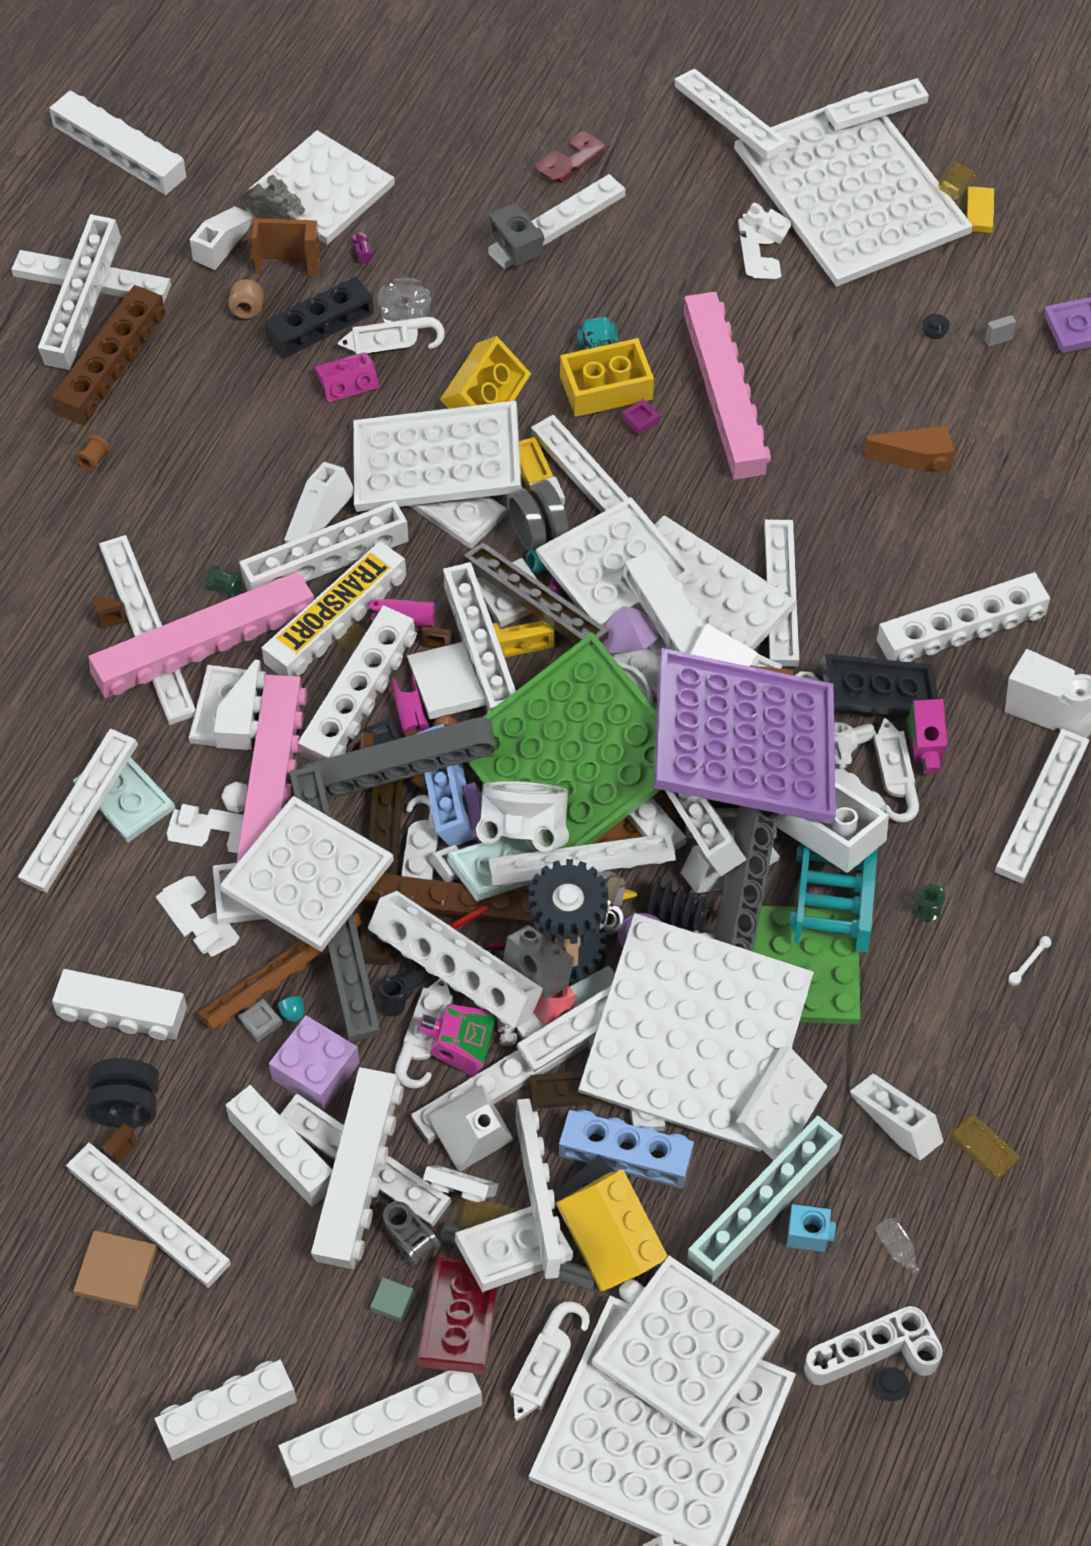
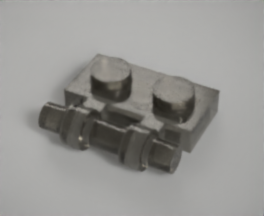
M274 175L267 178L269 186L266 189L258 183L239 198L241 205L253 218L291 220L287 214L289 211H294L298 216L302 215L305 211L299 197L296 194H291L282 179H277ZM280 196L283 201L278 204L273 198Z

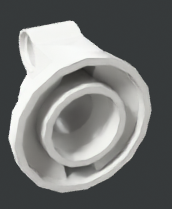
M495 781L483 784L481 819L476 827V834L479 840L485 844H494L508 838L530 839L534 847L542 852H549L565 846L569 839V832L566 827L568 790L556 785L520 781ZM492 823H495L498 828L497 836L492 831ZM548 830H550L554 836L553 843H551L547 838Z

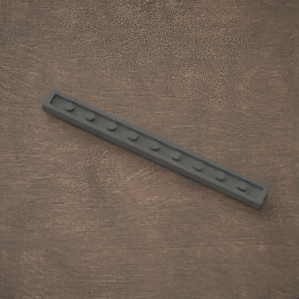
M319 765L289 771L294 796L331 818ZM352 913L328 943L349 1042L380 1035L378 1019Z

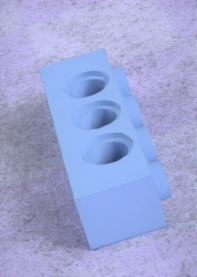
M442 723V724H440V725H437V726H435V727L429 728V729L424 730V731H422V732H426V731H430V730H433V729L441 728V727H444L445 725ZM462 763L424 773L436 833L449 847L475 839L463 787L467 784Z
M569 1110L559 1142V1157L588 1164L599 1154L615 1171L623 1169L627 1175L683 1189L693 1154L694 1142L680 1134L666 1135L659 1133L649 1126H631L618 1118H600L587 1110ZM596 1134L604 1139L599 1142H593L588 1137ZM627 1142L635 1147L631 1150H624L619 1145ZM658 1150L665 1153L666 1156L655 1158L650 1153Z

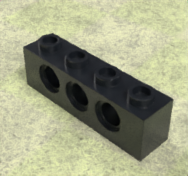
M355 276L264 321L267 340L282 359H285L373 315V296Z

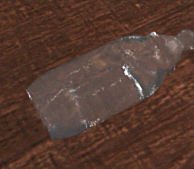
M889 1218L876 1226L877 1235L893 1259L904 1267L911 1269L913 1274H917L920 1269L916 1266L917 1257L915 1256L914 1245L899 1223L893 1218Z

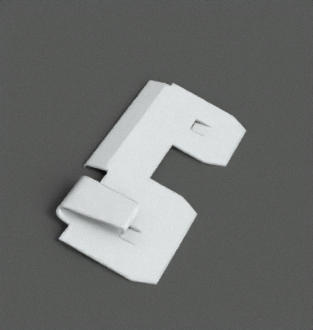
M743 214V218L738 220L740 233L746 234V238L740 235L746 275L763 279L780 278L779 261L774 258L761 257L759 244H772L775 241L757 232L760 226L745 222L744 217L746 214Z
M182 804L181 810H173L167 831L169 841L202 847L207 842L211 829L230 832L227 841L228 852L238 853L244 815L210 809L208 815L198 814L199 807Z
M195 876L185 877L169 885L156 896L184 937L192 931L194 932L196 938L193 941L202 954L208 952L213 957L235 945L240 937L229 923L218 924L217 913H212L200 919L191 907V904L201 900L206 894V891Z

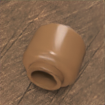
M244 279L236 282L232 286L229 295L228 305L230 311L242 319H253L258 316L264 301L263 288L253 280Z

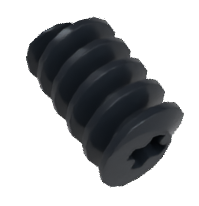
M658 876L652 885L647 899L649 914L655 915L660 910V918L665 920L671 915V922L674 924L679 923L682 919V926L688 929L693 924V929L698 930L700 933L710 919L715 899L709 905H706V895L703 894L696 901L695 890H691L687 896H684V886L680 885L674 892L672 891L673 882L669 881L665 887H662V877Z

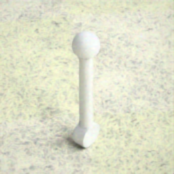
M1043 936L1039 940L1040 945L1020 969L1009 975L1008 981L1011 985H1019L1023 973L1044 948L1051 946L1052 942L1049 937Z

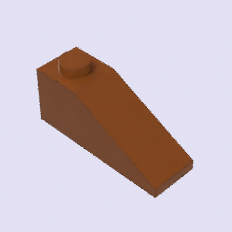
M947 425L866 436L864 456L867 458L923 472L950 469L955 453Z

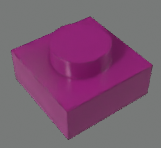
M641 399L622 412V420L638 435H641L660 422V414L644 399Z

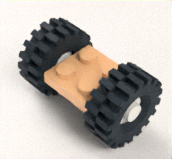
M566 859V865H561L560 860L554 861L552 869L547 865L541 868V875L536 873L533 877V884H530L529 887L530 919L532 923L535 922L533 928L574 957L569 984L572 986L577 981L584 980L589 975L598 972L599 968L602 969L606 958V933L603 932V927L600 929V924L604 925L606 913H608V887L605 886V879L602 875L597 877V869L592 866L587 870L586 863L582 861L579 862L578 866L573 865V859Z

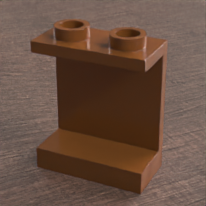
M254 218L253 228L248 229L247 242L248 245H252L250 248V263H255L256 274H261L263 258L306 260L308 276H319L321 251L316 220Z

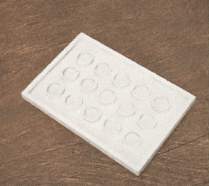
M516 401L354 420V506L356 512L373 510L393 501H396L398 506L401 507L509 494L522 488Z

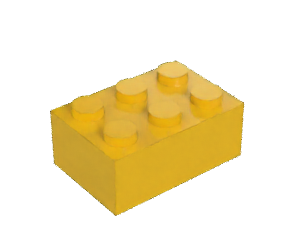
M638 338L560 355V378L575 417L635 404L641 399L645 401L653 400L654 377Z

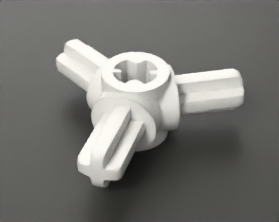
M834 723L835 764H839V768L843 769L846 768V764H851V753L857 748V744L871 741L874 738L876 731L872 724L868 723L852 728L845 723Z

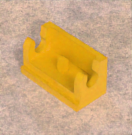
M542 619L538 622L499 629L498 623H492L504 658L554 648V629Z

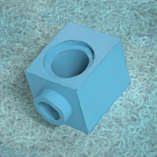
M792 1204L786 1247L825 1252L828 1241L834 1242L836 1222L830 1221L831 1209ZM812 1224L817 1226L820 1231L810 1233L804 1226Z

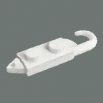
M421 317L352 327V331L339 340L337 344L355 351L356 354L412 346L416 342L417 329L431 327L437 332L436 340L428 345V348L432 349L442 343L445 331L439 320L433 317ZM343 340H347L346 345L343 344Z
M884 718L878 734H874L873 739L884 791L886 790L888 794L895 797H905L908 807L905 813L897 814L886 805L885 813L889 815L891 820L904 823L914 819L919 812V802L914 785L915 779L904 731L899 732Z
M418 795L408 802L406 811L411 812L415 805L424 803L430 808L429 819L414 822L408 828L401 876L433 880L434 867L429 859L433 853L437 852L439 835L436 833L429 796Z
M441 978L428 989L423 987L395 1066V1074H397L399 1082L407 1088L417 1089L423 1087L431 1078V1073L427 1072L423 1078L413 1080L407 1076V1069L411 1059L419 1061L426 1060L432 1056L430 1049L434 1037L417 1031L422 1015L426 1014L439 1019L446 1005L453 1004V996L449 993L447 982Z
M573 1301L563 1302L557 1305L551 1312L510 1391V1396L514 1398L515 1421L522 1419L535 1409H542L570 1352L571 1342L569 1337L558 1329L564 1316L571 1312L577 1313L582 1319L581 1329L583 1331L588 1329L590 1323L589 1314L581 1304ZM519 1409L523 1410L522 1413H518L517 1411Z

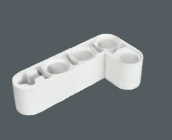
M909 1306L813 1347L807 1354L804 1374L812 1384L824 1385L902 1351L912 1371L918 1375L927 1376L934 1373L942 1357V1347L925 1314L920 1309ZM912 1322L918 1330L908 1331L904 1329L902 1323ZM876 1334L883 1335L888 1340V1343L878 1344L872 1339V1336ZM851 1347L857 1351L858 1356L848 1357L842 1352V1349ZM919 1351H927L932 1355L933 1360L924 1361L920 1359L917 1353ZM818 1361L820 1365L827 1364L826 1369H822L820 1365L814 1366V1363Z

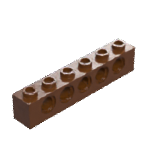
M137 285L131 288L52 394L51 400L56 415L84 425L87 419L94 415L97 405L103 397L108 396L111 386L116 379L123 375L125 367L130 360L137 356L138 349L144 341L150 338L154 327L164 319L166 310L162 295Z

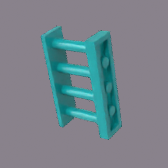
M798 844L796 862H801L797 911H791L789 929L795 930L793 943H800L802 928L851 934L850 937L856 938L855 951L868 952L872 928L877 849L856 865L857 870H862L861 874L848 876L809 871V860L831 862L804 844ZM814 883L854 888V892H860V895L850 899L806 893V884ZM804 905L852 911V914L858 915V919H852V922L803 916Z

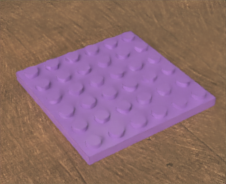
M662 648L658 666L653 788L832 824L836 817L833 684Z

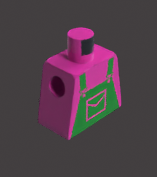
M943 699L913 701L906 721L911 758L915 763L922 762L923 773L935 774L941 771L940 761L943 759L947 749Z
M448 1004L441 1012L439 1019L423 1014L417 1031L434 1037L430 1049L432 1056L471 1076H475L484 1065L496 1015L488 1010Z

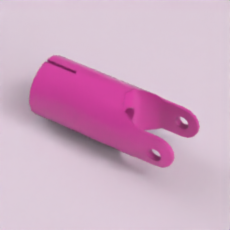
M374 599L369 603V607L377 611L370 616L372 622L384 605L413 618L414 626L433 628L435 602Z
M411 676L413 692L410 693L402 692L398 689L396 680L392 677L391 687L404 736L405 732L416 729L418 732L429 729L415 677Z

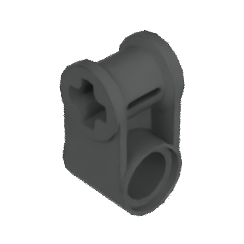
M394 1201L387 1205L383 1212L384 1231L398 1247L408 1263L415 1267L419 1263L418 1259L432 1248L438 1249L440 1243L432 1230L419 1219L405 1202ZM395 1216H402L406 1219V1222L402 1225H393L390 1220Z

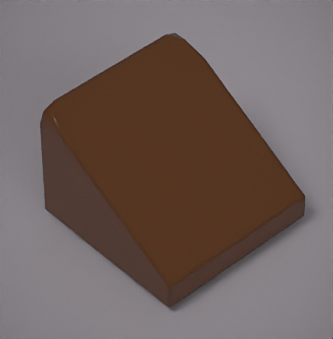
M92 597L100 628L128 621L123 601Z
M422 627L423 646L440 648L452 645L454 632L445 629Z

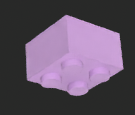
M305 1016L269 1062L272 1080L324 1111L360 1063L358 1047L310 1017Z

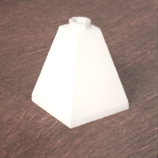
M483 1085L478 1086L427 1116L459 1172L514 1140Z

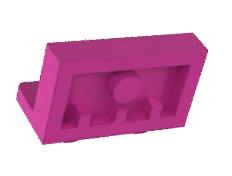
M366 352L315 366L316 376L324 387L328 402L379 387L374 363Z

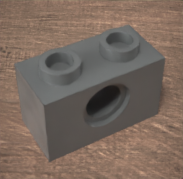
M516 202L489 214V233L515 266L543 254L545 238L542 230L534 226L529 214L525 210L522 211Z
M529 925L507 937L503 962L542 987L541 995L548 999L568 987L574 961L573 956Z

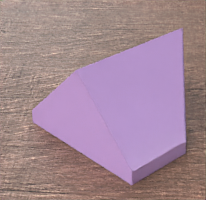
M623 606L604 625L609 630V635L602 645L613 656L621 652L645 650L653 642L662 639L646 612Z

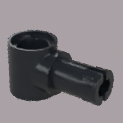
M416 962L403 975L384 977L378 986L379 1011L391 1017L402 1014L405 1010L406 1000L414 994L415 988L431 977V974L426 971L425 967Z

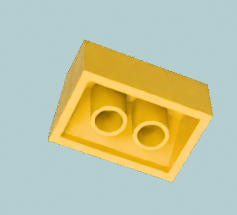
M495 336L476 343L440 401L448 409L514 401L531 373L507 346Z
M623 1169L610 1172L556 1202L600 1292L636 1277L668 1258Z

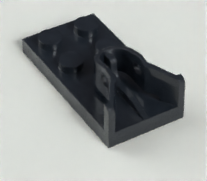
M824 654L814 670L815 676L819 680L833 684L834 715L837 713L855 714L868 712L908 716L913 701L939 699L932 664Z

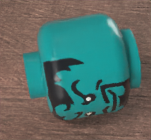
M607 317L586 319L583 322L582 329H578L579 345H584L587 350L618 343L616 323H611Z

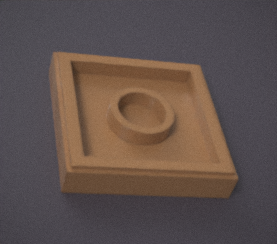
M93 1231L73 1290L74 1295L138 1310L158 1249L157 1245Z

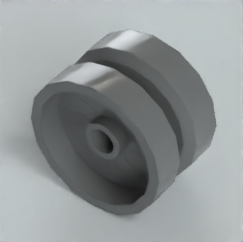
M544 479L532 484L529 492L521 488L507 495V505L512 524L521 543L527 550H535L546 543V538L551 541L569 531L563 504L555 488L548 480Z

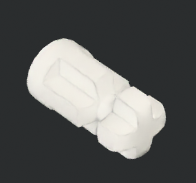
M497 1017L498 1032L503 1033L499 1038V1043L502 1046L515 1045L517 1034L512 1033L515 1028L505 1025Z

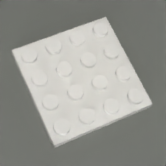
M315 131L249 189L250 197L285 219L316 220L318 223L319 240L328 245L394 186L395 183L394 177L321 132Z
M631 497L536 549V554L576 606L602 626L623 606L637 610L642 607L623 576L626 561L656 548L660 556L666 557L674 579L678 578L683 585L694 578V571Z
M293 796L220 884V889L223 893L322 952L394 859L393 854Z
M668 1256L594 1356L592 1364L704 1442L777 1339L780 1330L671 1256Z

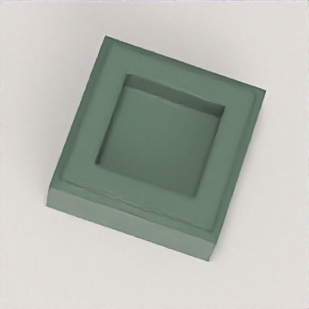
M382 1278L371 1303L370 1311L402 1322L414 1293L413 1288Z

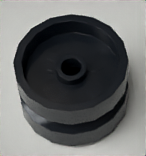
M111 1058L93 1064L88 1074L87 1085L90 1091L86 1096V1116L93 1122L115 1128H120L124 1123L130 1128L152 1123L156 1118L157 1099L155 1095L159 1089L160 1076L158 1070L148 1063L128 1058Z

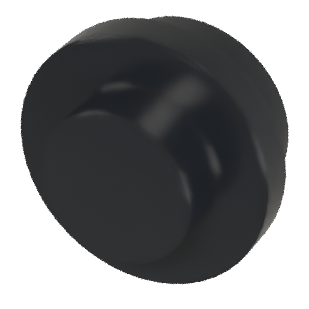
M931 314L923 321V330L931 339H940L949 331V320L943 315Z
M884 1368L876 1377L875 1389L883 1399L898 1401L907 1394L909 1380L906 1374L898 1368Z

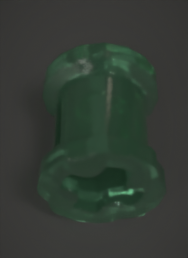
M213 565L206 576V589L213 590L215 588L226 592L227 596L233 598L240 590L242 575L236 572L231 574L222 571L219 566Z
M927 884L920 888L915 907V914L920 920L934 922L940 918L942 906L945 902L944 890L935 884Z

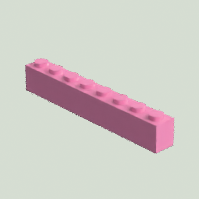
M716 292L685 296L684 317L733 480L766 475L767 463L771 462L770 450L768 446L764 447L763 428L761 425H757L756 422L757 409L755 404L750 403V386L748 383H744V367L742 362L738 363L737 344L731 341L730 322H725L724 303L723 301L719 302Z
M297 571L88 656L90 673L105 698L122 694L131 687L146 684L152 681L153 678L163 674L173 673L180 667L192 662H200L209 655L219 651H226L243 641L253 640L258 635L270 630L280 629L314 601V596Z
M265 675L236 865L293 797V787L290 784L289 771L296 770L297 762L293 759L294 753H299L298 742L300 736L297 735V729L303 728V712H300V708L306 705L307 690L302 688L300 676Z

